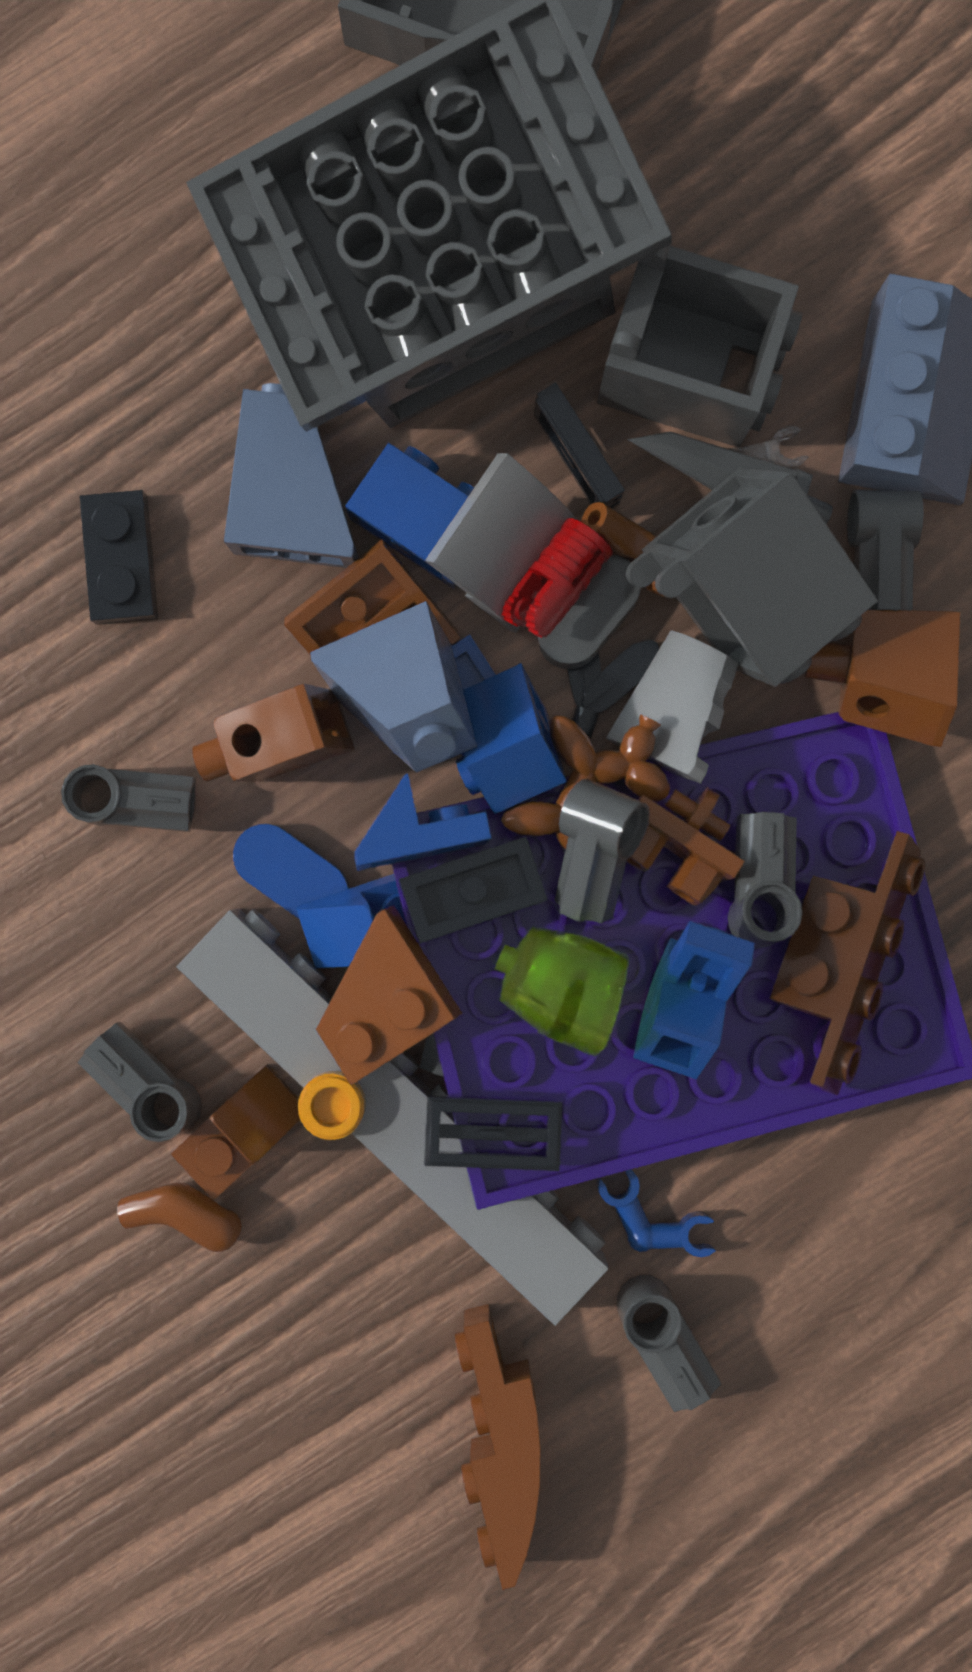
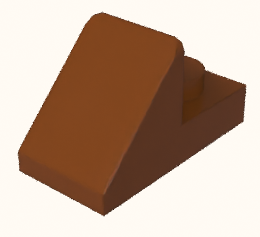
M267 1064L179 1145L171 1155L214 1201L251 1165H255L300 1121L298 1112L299 1098Z

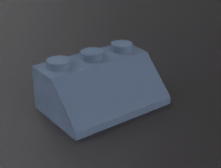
M890 273L871 302L838 483L875 490L920 491L923 499L962 505L965 499L972 462V299L954 285Z

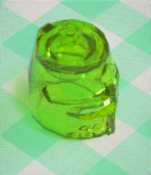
M531 927L520 941L517 949L505 944L497 961L495 969L506 973L502 982L500 1002L534 1027L537 1033L568 1047L597 1056L605 1048L616 1020L625 985L629 955L583 935Z

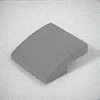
M498 453L425 561L466 592L465 596L511 632L517 633L521 626L516 627L503 620L504 616L501 615L505 601L513 593L514 588L527 573L531 565L540 558L539 555L544 548L550 545L551 539L561 530L563 523L568 518L578 519L548 488L508 453Z

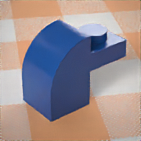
M689 921L679 940L670 939L658 964L643 1009L633 1058L697 1079L720 1046L727 1000L752 965L755 943L732 936L720 929L706 927Z

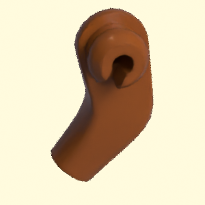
M601 502L589 505L581 521L598 533L609 544L614 555L624 557L630 562L643 553L642 549L657 537ZM655 580L645 587L651 593L666 597L659 594L656 590Z
M175 1182L123 1197L119 1200L117 1206L119 1221L125 1229L154 1224L168 1225L200 1246L213 1252H223L230 1249L241 1234V1220L234 1211L225 1209L199 1190L184 1183Z

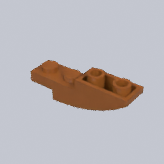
M489 1304L464 1310V1331L455 1333L456 1348L463 1372L475 1371L480 1394L470 1396L478 1434L490 1433L489 1435L471 1439L470 1463L462 1464L461 1470L468 1502L470 1505L481 1503L486 1523L484 1526L477 1527L478 1541L485 1568L497 1567L502 1590L516 1586L527 1557L536 1521L540 1490L541 1450L536 1394L529 1359L504 1365Z

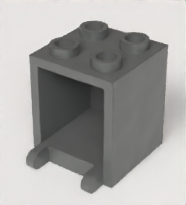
M670 245L639 260L611 344L597 404L739 448L750 429L760 432L766 414H771L778 397L783 375L772 371H779L786 351L790 352L799 330L803 313L792 309L799 285ZM731 349L755 356L743 394L720 387Z
M739 467L642 549L643 553L631 562L626 569V578L631 585L643 588L655 580V587L659 594L669 598L676 597L711 646L738 662L736 671L774 687L780 683L784 684L793 681L801 676L812 663L811 657L830 641L840 640L852 633L861 624V615L878 601L791 472Z

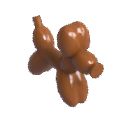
M640 714L639 725L631 727L626 732L619 751L602 750L595 753L589 737L576 722L565 716L556 715L550 720L552 743L555 751L563 762L572 769V772L556 803L530 801L514 805L503 813L501 818L503 826L518 835L537 837L555 833L560 845L566 850L568 836L560 832V813L569 792L580 780L590 779L602 784L624 780L628 788L638 797L644 795L652 801L665 799L670 792L667 776L659 766L646 761L652 754L656 742L653 731L658 729L661 724Z

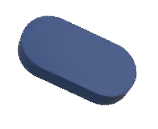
M270 824L252 826L244 831L235 843L233 861L238 874L246 882L298 919L299 916L295 906L350 888L346 876L337 866L281 827Z

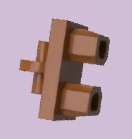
M706 788L696 801H693L676 789L672 792L665 806L684 817L683 821L646 796L642 795L639 798V801L646 803L649 807V823L643 840L634 854L627 859V863L646 872L650 869L662 848H667L683 859L667 887L694 906L701 904L717 888L719 883L735 878L745 861L699 832L702 829L721 841L731 826L712 813L719 799V794L713 790Z

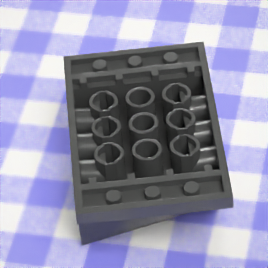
M519 0L186 182L299 425L306 432L364 402H367L381 419L392 428L616 313L610 275L672 244V234L561 0Z

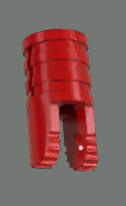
M568 518L561 526V530L551 539L550 545L544 548L539 555L540 558L531 565L527 573L514 588L513 593L505 601L501 614L504 616L503 620L516 627H524L525 625L529 627L528 631L540 638H547L578 601L582 591H585L590 585L591 579L597 576L602 569V565L613 555L609 544L584 523Z

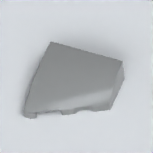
M670 631L606 736V739L620 748L626 732L631 727L639 725L640 714L649 717L661 725L653 731L656 742L654 750L648 759L653 760L672 774L701 783L709 766L697 757L701 740L709 732L711 733L720 728L724 715V698L732 687L738 662L697 639Z

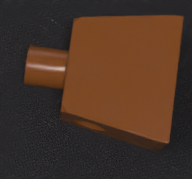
M867 610L861 615V624L848 635L846 644L829 642L811 657L812 663L805 671V678L841 683L838 714L844 721L930 746L942 747L957 708L960 612Z
M301 684L216 717L213 721V726L217 738L194 745L192 753L195 766L200 776L206 782L230 774L234 782H258L355 750L340 702L330 689Z

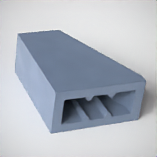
M264 384L261 391L243 389L224 543L234 555L347 568L359 556L318 426L308 432L300 427L281 384Z
M427 601L310 652L311 661L337 700L416 773L477 747L452 645Z

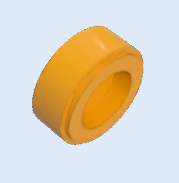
M328 1071L315 1076L304 1087L298 1101L299 1117L304 1127L314 1136L325 1140H337L351 1134L360 1124L366 1108L365 1094L360 1084L356 1082L350 1085L343 1072Z

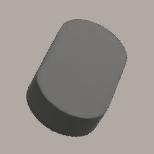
M613 554L602 565V569L597 576L591 579L590 585L585 591H582L578 601L572 606L563 620L557 624L556 629L547 638L538 637L540 651L548 662L562 669H576L588 664L634 610L639 600L641 588L631 585L626 578V569L631 563L629 560Z

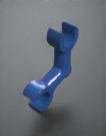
M632 1169L624 1171L628 1177L629 1185L627 1190L620 1195L610 1194L602 1179L597 1178L596 1185L599 1194L606 1203L614 1206L627 1233L628 1243L634 1250L646 1252L651 1249L684 1248L695 1257L710 1256L716 1251L711 1244H692L688 1238L689 1231L694 1225L714 1222L709 1215L704 1212L695 1211L685 1215L680 1222L650 1224L637 1197L640 1185L638 1177Z

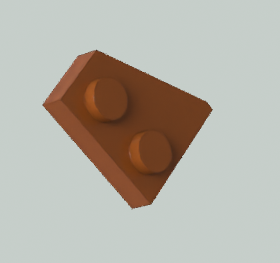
M383 539L284 618V626L310 654V652L427 601L449 642L454 644L460 639L459 631Z
M394 905L376 914L316 1028V1031L350 1085H353L463 1014Z

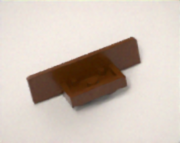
M896 831L875 893L818 876H812L801 907L802 917L800 925L791 936L770 999L777 1004L831 1021L810 1083L834 1095L839 1094L843 1082L849 1084L853 1080L858 1070L862 1048L856 1044L864 1019L872 1020L879 1008L883 994V984L878 981L885 958H893L901 944L904 921L899 919L906 896H914L919 890L923 879L925 859L920 857L921 850L910 834Z

